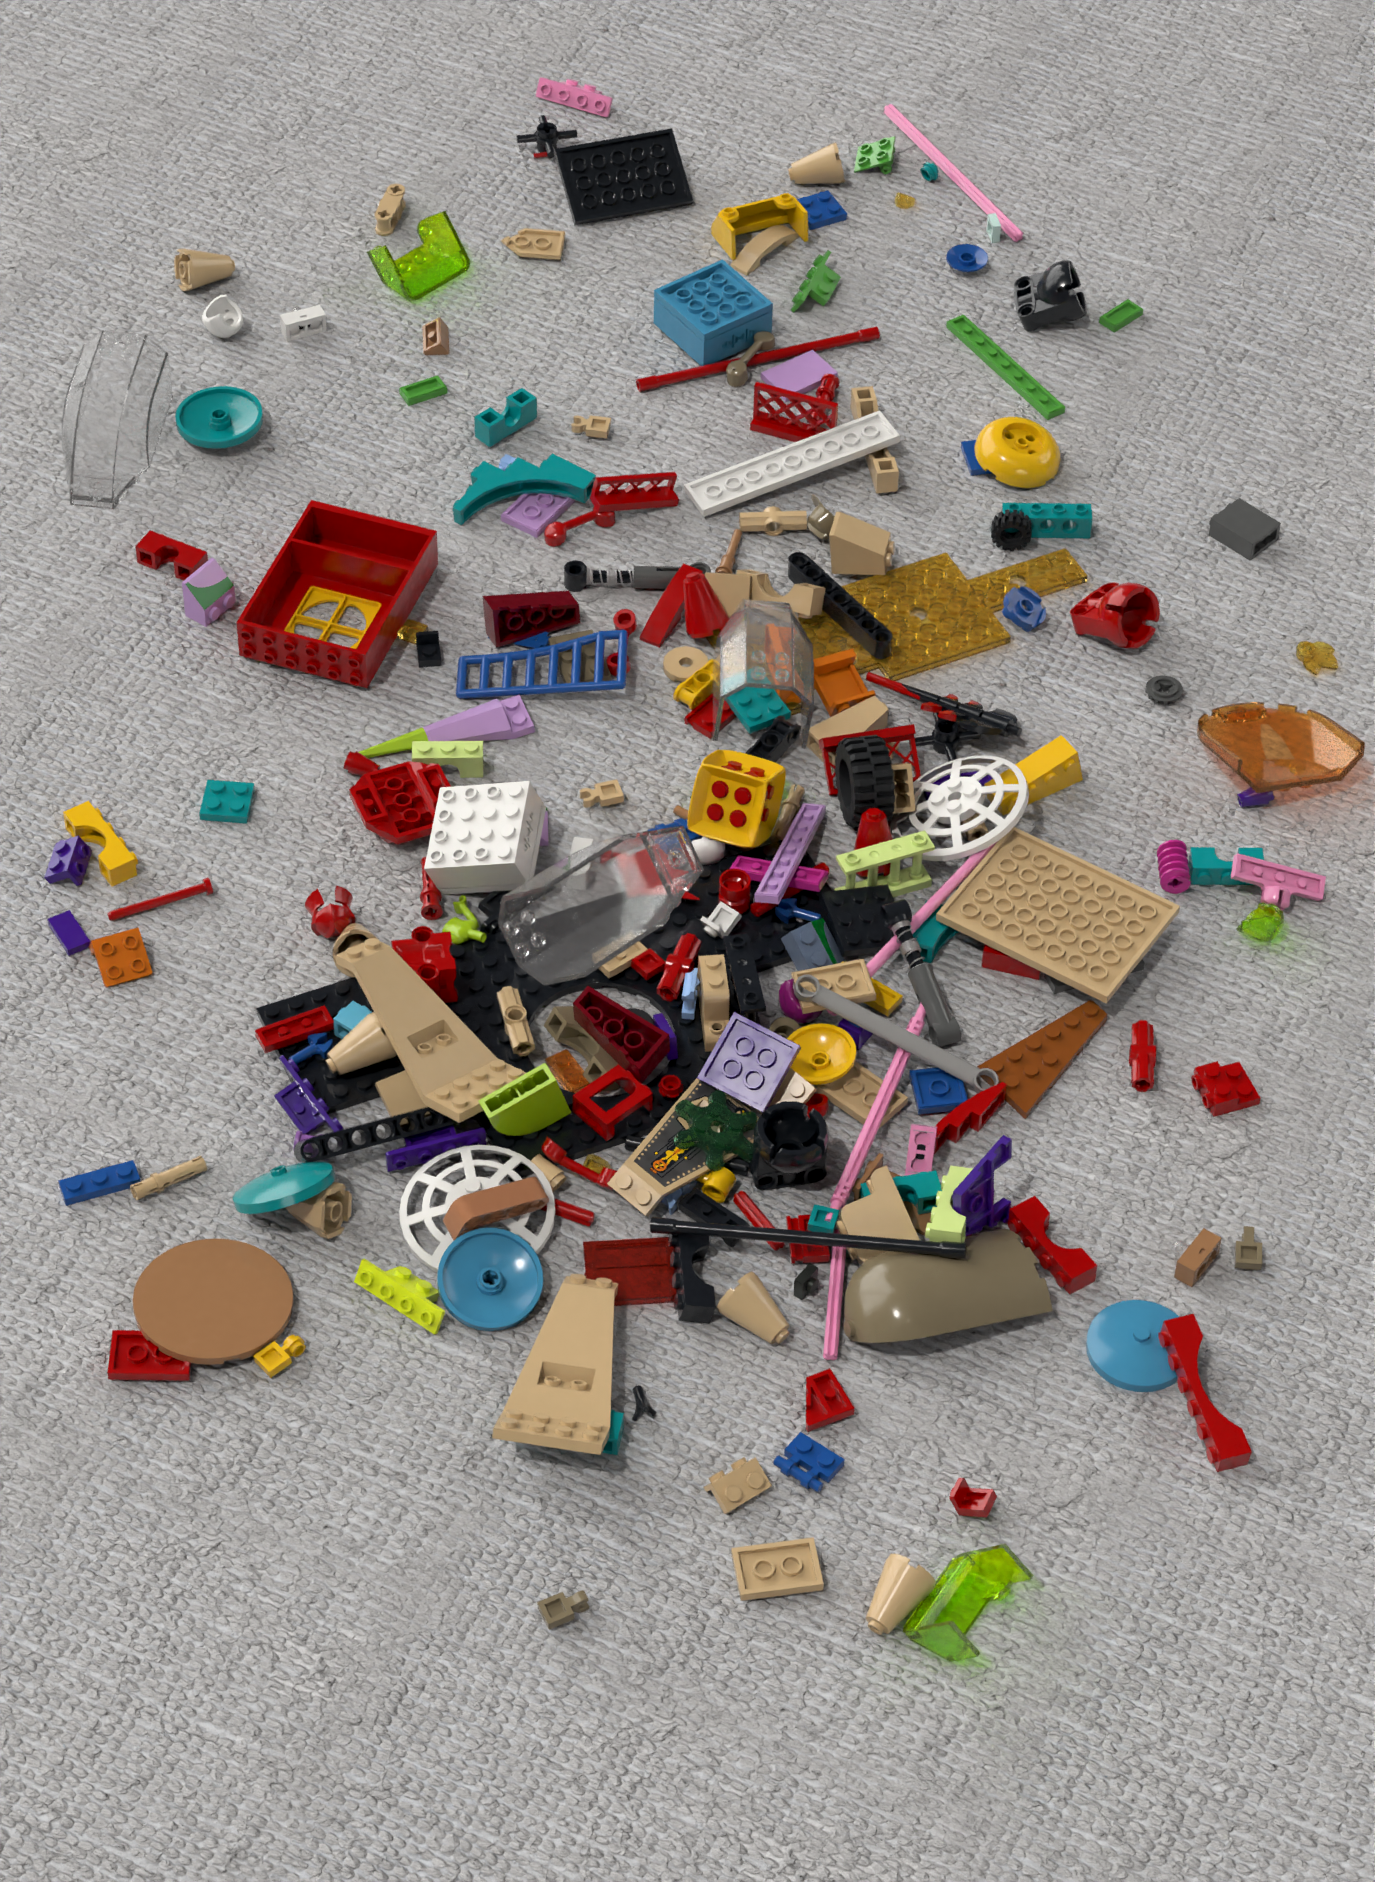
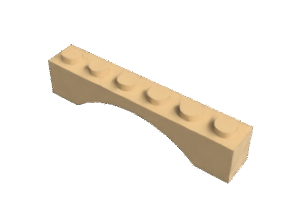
M873 386L851 388L850 409L854 420L878 411ZM887 447L865 455L876 494L898 491L899 470L895 457L891 456Z

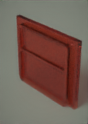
M668 1237L583 1242L584 1276H586V1279L592 1280L608 1278L612 1280V1283H618L614 1306L674 1303L676 1289L672 1288L674 1268L670 1266L672 1247L668 1245Z

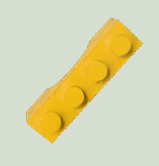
M86 801L63 812L65 829L72 837L79 835L84 842L96 843L104 848L98 855L100 873L111 887L137 876L136 865L138 860L133 851L129 852L122 837H117L112 825L109 822H105L98 808H94L89 801Z

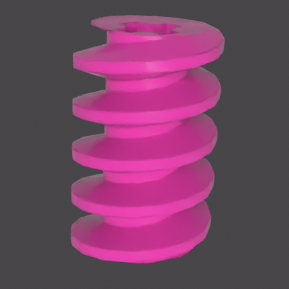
M1180 840L1166 841L1157 849L1160 885L1163 890L1172 894L1186 891L1191 883L1189 881L1187 846Z

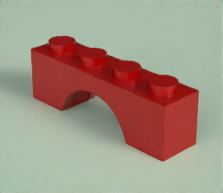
M1033 1196L1010 1208L1008 1218L1009 1229L1021 1237L1025 1248L1030 1247L1033 1254L1038 1258L1040 1265L1054 1276L1056 1283L1063 1287L1069 1295L1095 1282L1097 1264L1082 1248H1063L1054 1244L1047 1237L1045 1232L1048 1230L1050 1212L1036 1196Z

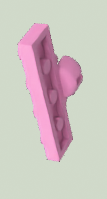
M1238 853L1234 855L1231 879L1259 886L1262 891L1260 902L1263 907L1268 909L1269 904H1272V910L1288 908L1291 895L1315 901L1323 900L1326 876Z

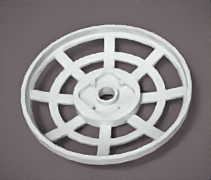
M969 756L946 762L931 769L913 782L914 792L918 790L914 795L916 811L903 812L901 814L894 813L891 819V829L895 839L903 837L897 824L909 817L912 825L918 832L925 830L929 836L935 837L952 836L953 847L935 849L923 853L922 860L949 861L973 855L999 841L1019 822L1028 804V783L1022 771L1015 764L996 756ZM973 763H991L988 766L968 765ZM1002 766L1011 769L1018 779V784H1004L1002 778L995 770ZM961 771H978L972 777H960ZM951 774L950 779L942 784H932L938 779ZM986 775H990L996 785L982 787L979 780ZM924 791L931 792L928 801L916 805ZM1004 792H1018L1016 803L1005 819L995 813L1002 802ZM996 793L988 808L983 806L985 794ZM929 809L931 816L922 824L917 819L916 813ZM975 813L980 814L972 821L961 825V821L970 818ZM987 819L997 825L982 837L963 844L961 833L977 827ZM937 821L944 824H951V828L947 829H937L932 827Z
M471 1145L449 1150L424 1164L407 1184L399 1209L400 1227L404 1240L410 1251L421 1263L431 1270L438 1272L440 1260L445 1250L453 1242V1239L449 1232L444 1235L436 1227L432 1218L446 1215L451 1204L463 1195L500 1186L499 1184L507 1175L514 1181L522 1180L514 1169L520 1163H523L537 1175L549 1198L546 1219L538 1236L525 1228L530 1213L521 1215L518 1222L508 1218L480 1226L478 1229L498 1228L502 1224L510 1229V1232L520 1236L529 1243L535 1253L538 1254L548 1241L554 1227L556 1212L550 1183L534 1163L510 1149L492 1145ZM471 1153H496L508 1156L511 1159L503 1165L490 1160H473ZM461 1155L462 1162L448 1167L436 1177L425 1174L438 1163ZM474 1167H489L498 1171L490 1179L476 1177ZM464 1169L466 1179L459 1181L455 1185L443 1180L450 1174ZM416 1182L429 1185L423 1197L422 1211L407 1216L408 1198ZM435 1189L447 1193L444 1205L430 1208L431 1197ZM424 1221L430 1234L440 1242L432 1256L417 1243L410 1231V1226Z

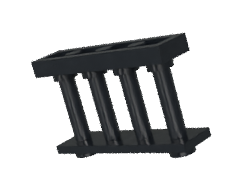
M747 933L723 936L730 969H726L731 1016L735 1012L761 1025L758 1012L766 1011V1006L749 935Z

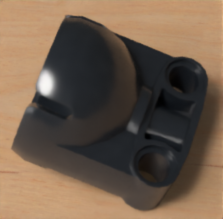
M1062 260L1056 262L1044 272L1032 276H1022L1015 281V308L1026 331H1034L1041 326L1059 320L1074 321L1087 314L1084 293H1076L1073 290L1080 287L1081 282L1071 261Z
M784 1101L771 1105L759 1117L754 1127L752 1160L749 1162L750 1172L757 1189L771 1190L819 1182L826 1177L825 1165L829 1133L824 1118L817 1110L813 1108L808 1117V1107L806 1104Z

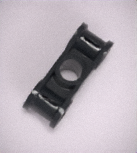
M779 715L745 754L776 763L785 751L796 742L801 733V726L798 724L793 725L786 721L785 717Z

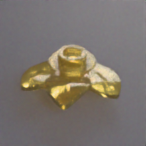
M1301 641L1297 645V658L1303 662V666L1312 674L1317 675L1321 668L1332 670L1338 668L1337 659L1333 655L1335 649L1331 645L1319 641L1314 643Z

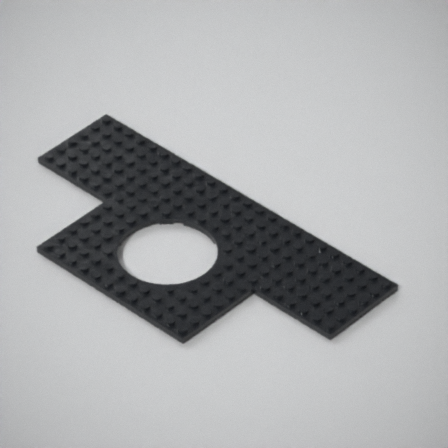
M783 840L721 859V861L715 864L703 865L687 870L686 872L689 875L674 880L688 884V886L679 889L693 894L700 900L673 897H626L625 891H621L505 928L492 934H487L485 942L471 939L463 944H455L450 947V954L454 957L456 965L454 987L457 989V1002L445 1004L499 1060H503L526 1073L535 1067L528 1055L519 1056L513 1053L509 1037L505 1032V1023L497 1000V992L507 986L518 989L522 1005L526 1009L529 1027L535 1019V1014L542 1006L545 1008L563 996L584 991L587 986L593 989H602V986L618 987V991L635 996L640 994L649 999L650 1004L664 1015L677 1040L678 1058L670 1060L665 1069L654 1080L646 1084L653 1093L652 1110L648 1111L644 1106H641L614 1125V1136L608 1141L573 1112V1095L575 1093L560 1088L571 1113L553 1124L530 1134L512 1136L500 1133L492 1126L484 1111L474 1115L480 1128L485 1129L486 1139L490 1145L510 1149L523 1155L530 1161L538 1154H541L549 1162L558 1166L559 1164L547 1158L542 1151V1145L546 1137H549L567 1152L566 1157L576 1160L623 1144L628 1135L644 1137L654 1129L695 1081L712 1052H705L698 998L696 1000L694 1020L682 1019L683 987L678 998L673 999L671 1002L663 1000L657 994V987L664 974V970L646 980L630 966L609 979L594 965V957L633 935L647 949L651 948L666 962L670 953L673 954L681 935L690 933L696 935L701 940V947L695 958L694 968H698V956L724 954L726 969H730L724 940L718 935L713 938L703 930L705 926L700 919L702 916L708 919L719 904V878L724 871L730 869L738 856L772 861ZM806 851L799 866L813 868L816 865ZM751 880L750 905L755 902V893L761 883L760 881ZM827 882L820 892L804 889L790 897L797 899L798 908L821 914V918L824 919L834 938L819 900L821 892L832 891ZM750 906L747 911L740 914L742 916L729 935L748 933L757 973L792 962L781 938L789 932L811 922L793 917L790 918L788 924L784 923L775 915V907L758 917L751 913ZM356 977L256 1008L257 1016L263 1027L324 1005L333 1019L343 1007H346L352 1001L361 1006H366L371 1012H374ZM729 1008V1020H730V1018H731V1012H730V1008ZM334 1029L325 1032L327 1033L326 1042L333 1039V1047L342 1040L335 1036ZM308 1039L277 1049L275 1052L278 1058L283 1055L288 1061L289 1057L310 1046ZM314 1054L297 1064L300 1070L297 1074L302 1080L306 1078L314 1088V1091L311 1092L316 1100L321 1097L329 1108L326 1112L327 1114L379 1098L380 1095L375 1083L405 1071L398 1055L339 1075L337 1071L332 1073L325 1061L329 1058L324 1059L320 1054ZM285 1070V1072H286V1074H287V1076H288L290 1082H291V1083L294 1082V1080L291 1078V1076H290V1075L288 1074V1072ZM675 1075L680 1079L683 1091L679 1093L678 1097L667 1098L659 1093V1083L664 1076ZM630 1094L594 1096L591 1100L607 1112L629 1097ZM707 1110L703 1113V1116L709 1115L711 1112ZM494 1153L499 1163L503 1165L511 1159L508 1156ZM520 1163L514 1169L521 1178L535 1174L523 1163ZM507 1175L509 1182L514 1181L511 1177Z

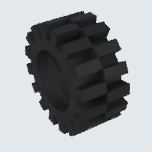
M1014 509L1013 513L1005 510V514L1001 511L998 513V516L995 515L994 520H992L991 538L998 548L1002 546V550L1005 551L1007 548H1010V551H1014V548H1017L1018 551L1021 550V545L1025 548L1027 543H1030L1032 522L1029 520L1028 515L1024 516L1022 511L1017 514V510ZM1007 528H1015L1019 531L1009 533L1004 530Z

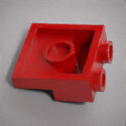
M1217 1061L1194 1068V1074L1191 1077L1192 1085L1201 1094L1203 1105L1205 1108H1209L1213 1117L1260 1104L1261 1098L1240 1062L1220 1066Z

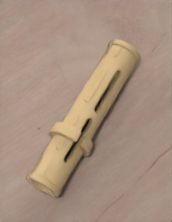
M792 785L787 798L783 800L781 804L782 811L770 836L772 843L785 838L795 814L800 809V802L805 793L802 786L797 785L795 790L796 785Z
M200 1155L164 1172L150 1174L149 1178L130 1185L131 1193L135 1200H140L155 1192L161 1193L168 1186L207 1171L205 1160Z

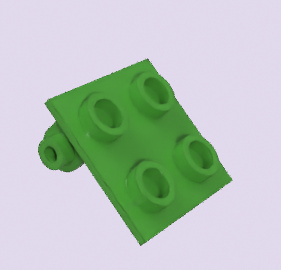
M896 137L882 138L879 141L859 146L854 173L879 166L883 174L890 173L892 171Z

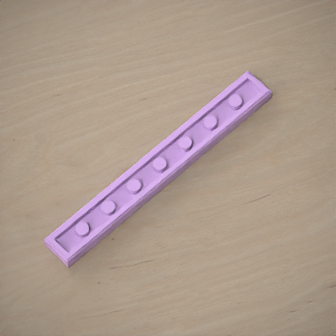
M802 803L755 893V902L780 903L826 813L825 805Z

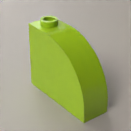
M546 1063L478 1100L492 1126L500 1133L512 1136L526 1135L539 1131L571 1113L557 1080Z

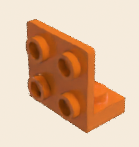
M139 927L91 940L89 949L91 955H95L106 988L152 974Z

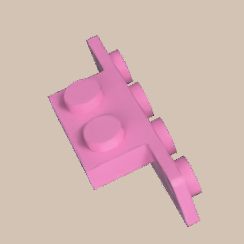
M541 77L539 78L536 97L603 117L609 116L613 100L612 97L602 95V91L596 90V86L589 84L581 86L578 85V81L567 79L565 82H557Z

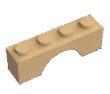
M751 569L737 570V574L751 575L749 604L760 603V607L765 609L777 607L779 612L786 614L797 612L799 613L798 617L812 619V615H821L825 594L824 587L808 583L794 584L791 591L782 596L772 588L767 573Z

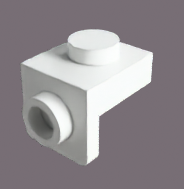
M720 901L707 919L702 916L700 921L705 926L703 930L713 938L718 935L723 939V936L730 934L742 916Z

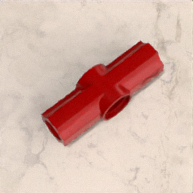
M687 933L686 935H681L673 954L670 953L666 959L664 974L657 987V994L663 1000L671 1002L673 999H677L684 985L685 973L692 972L694 969V961L701 947V940L694 934Z
M1139 1020L1132 1024L1129 1066L1132 1068V1087L1137 1089L1138 1092H1146L1154 1086L1156 1045H1153V1025L1146 1020Z

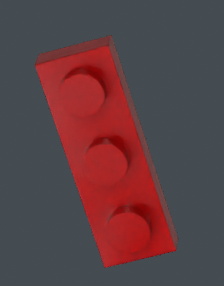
M324 1005L255 1030V1036L264 1053H268L308 1039L309 1035L333 1030L334 1021Z

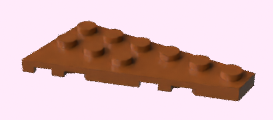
M1091 999L977 1067L980 1069L989 1068L996 1072L999 1080L998 1084L1001 1082L1007 1084L1005 1101L1026 1119L1030 1115L1031 1109L1042 1100L1045 1092L1053 1087L1071 1065L1073 1058L1081 1053L1087 1041L1092 1039L1104 1025L1108 1014ZM987 1075L980 1076L990 1086H994V1081L991 1077Z

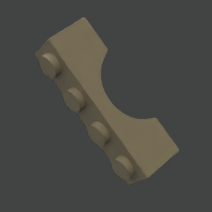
M554 1006L544 1027L556 1042L574 1048L586 1059L588 1066L583 1076L589 1083L618 1065L574 1020L573 1006ZM614 1082L602 1091L619 1090L620 1086Z

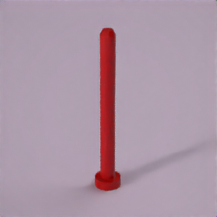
M209 878L202 879L201 884L110 911L107 915L109 920L113 921L204 892L210 895L213 894L212 884Z

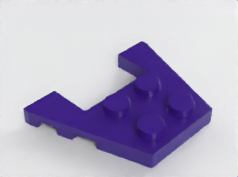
M1004 1135L953 1191V1209L966 1217V1236L982 1231L984 1226L994 1227L997 1226L999 1221L1008 1222L1011 1201L1002 1198L994 1204V1171L1012 1158V1139Z

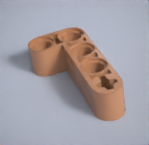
M529 1177L457 1198L448 1209L443 1218V1223L454 1241L464 1233L478 1229L480 1226L537 1211L549 1202V1198L537 1177Z

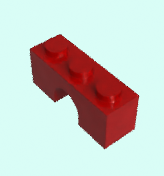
M151 530L135 546L137 563L157 570L160 565L166 562H174L175 578L183 581L208 561L206 551Z

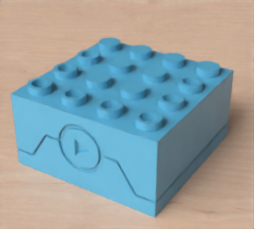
M723 259L654 290V324L700 366L713 364L752 346L754 335L757 332L767 331L772 333L773 303Z

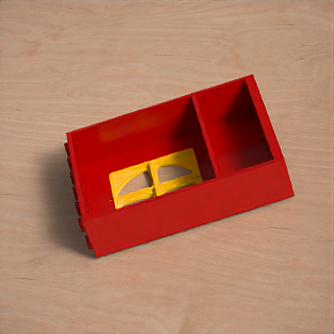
M311 500L236 622L239 656L368 688L438 565L437 531ZM336 602L339 604L329 621L302 615L308 609L322 603ZM347 607H355L363 614L366 621V628L364 630L338 624ZM301 624L321 629L323 632L319 639L295 634L294 628L296 625ZM333 633L358 639L351 647L327 642Z

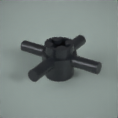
M541 115L538 118L540 124L537 126L535 134L516 135L517 143L536 142L537 150L540 153L547 152V156L553 158L555 157L554 149L557 148L559 139L577 138V130L557 131L556 125L547 122L546 116Z
M934 712L933 717L936 724L932 735L915 737L916 747L933 745L934 750L939 754L946 755L949 762L957 759L955 750L959 741L979 739L981 737L980 733L970 730L958 732L956 722L939 718V712Z

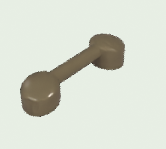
M767 331L757 332L754 335V343L739 360H734L728 364L726 373L727 382L730 386L740 387L747 382L748 372L746 364L759 349L771 350L775 347V336Z

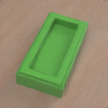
M1127 299L1100 316L1099 323L1115 333L1143 315V308Z
M437 375L400 387L399 394L407 405L411 406L447 394V387Z

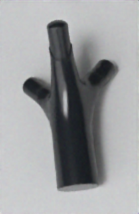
M635 1386L632 1390L636 1401V1409L632 1420L636 1422L642 1411L655 1416L657 1412L648 1404L643 1387Z

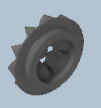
M1156 676L1151 678L1146 684L1148 698L1154 699L1155 703L1163 702L1166 705L1168 702L1174 704L1177 699H1181L1183 687L1173 677Z

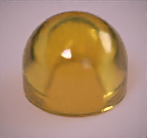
M900 192L896 193L894 200L895 205L901 209L913 207L916 201L914 197Z
M593 1154L587 1155L583 1163L585 1167L599 1174L603 1167L610 1168L609 1163L605 1159Z

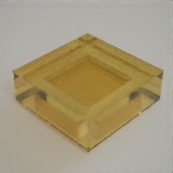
M407 619L397 633L398 639L416 645V632L428 631V625Z

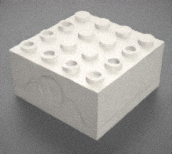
M531 782L440 787L424 869L442 895L532 889L546 806Z

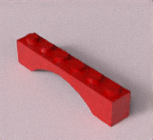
M1194 1313L1165 1320L1158 1334L1159 1342L1167 1350L1168 1363L1171 1370H1175L1177 1374L1178 1388L1186 1396L1187 1409L1190 1416H1194L1196 1420L1197 1434L1200 1440H1204L1206 1444L1208 1461L1214 1464L1217 1472L1247 1465L1252 1451L1242 1428L1230 1422L1216 1409L1202 1387L1198 1374L1197 1358L1203 1334Z

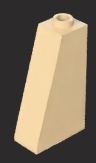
M872 696L808 728L806 746L823 762L822 750L819 748L818 740L826 737L884 729L888 721V708L883 702ZM836 751L829 752V761L836 766Z

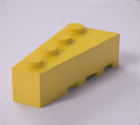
M1062 735L1015 764L1022 771L1028 783L1029 798L1027 805L1083 780L1078 752ZM1007 769L999 774L1004 784H1018V779L1011 769ZM992 779L985 783L984 786L996 785V783ZM1004 792L1002 802L997 808L1003 816L1010 813L1014 807L1018 792ZM996 793L986 794L987 799L991 803Z

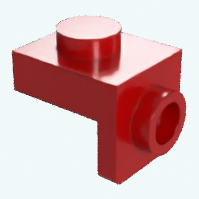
M958 1478L955 1486L951 1489L949 1498L959 1516L987 1518L997 1495L993 1489L970 1488L965 1478Z

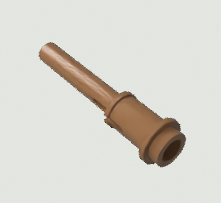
M734 530L727 552L722 556L721 563L716 568L715 573L733 574L732 569L736 561L734 556L742 536L741 530Z

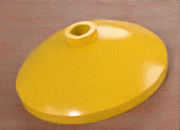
M824 1023L811 1024L797 1029L787 1038L801 1047L790 1068L810 1084L820 1085L836 1081L846 1075L855 1063L857 1055L855 1042L847 1031L838 1026Z

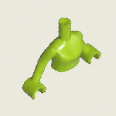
M461 895L459 897L460 902L454 901L453 906L457 914H464L467 920L454 917L444 925L442 932H451L452 943L457 945L463 944L469 939L485 942L487 938L486 933L477 931L479 927L478 920L470 911L466 896Z

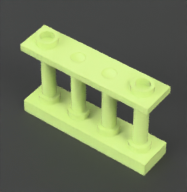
M924 830L837 855L836 860L846 876V885L835 888L834 891L888 884L892 896L897 897L931 887L932 879L922 864L923 853L935 850V846ZM913 856L912 866L900 870V861ZM891 863L890 874L888 876H878V866ZM868 869V879L855 883L856 872Z

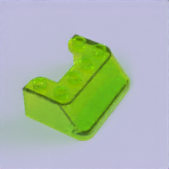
M446 211L430 215L421 220L417 225V233L423 244L396 260H393L386 245L377 246L367 251L382 283L408 301H415L463 274L470 267V259Z

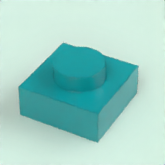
M814 1204L807 1230L834 1233L840 1210ZM833 1213L831 1221H825L826 1215Z

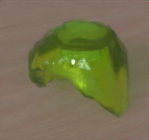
M1259 903L1258 908L1249 913L1236 930L1256 941L1271 942L1283 929V911L1275 904Z

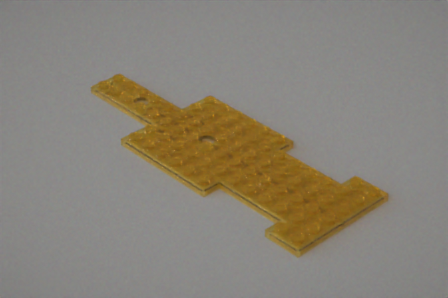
M1064 548L967 580L945 552L887 571L885 575H874L841 586L891 631L893 636L891 655L886 659L873 657L823 610L821 615H812V619L798 617L777 625L784 626L786 630L790 631L791 643L788 644L791 654L790 665L802 684L801 694L816 690L807 673L812 659L852 648L857 655L853 664L859 675L879 669L885 678L898 681L1009 644L1011 636L993 613L1004 608V597L1012 588H1020L1018 584H1010L1009 581L1011 579H1023L1026 582L1024 587L1032 589L1040 597L1086 583L1088 575L1068 550ZM922 611L926 613V618L921 620L917 616H910V613ZM744 617L732 621L731 625L721 632L719 628L713 630L714 635L706 637L726 668L733 670V677L759 668L775 690L764 659V629L756 631L749 620ZM802 695L800 703L791 702L785 704L791 711V716L805 712L808 709V704Z

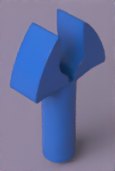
M795 898L781 899L778 907H775V915L787 924L790 918L793 917L811 922L821 919V914L798 908L797 899Z
M327 1033L309 1035L308 1043L310 1046L292 1055L289 1059L291 1058L296 1065L314 1054H320L325 1059L328 1057L327 1053L333 1048V1039L326 1042Z

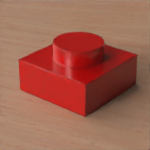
M651 948L631 959V967L646 980L664 970L665 961Z

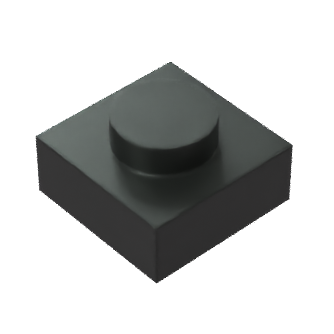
M809 1263L794 1279L795 1297L803 1300L808 1293L812 1294L819 1284L818 1267Z

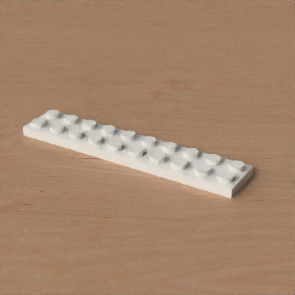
M879 410L684 484V491L702 516L705 517L899 443L900 435Z

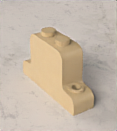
M724 954L698 956V979L700 983L697 990L705 1052L713 1050L729 1022V987Z
M887 1165L876 1169L870 1179L866 1181L871 1195L845 1205L839 1214V1221L836 1222L840 1234L920 1240ZM847 1248L851 1259H856L860 1265L867 1259L883 1252H888Z

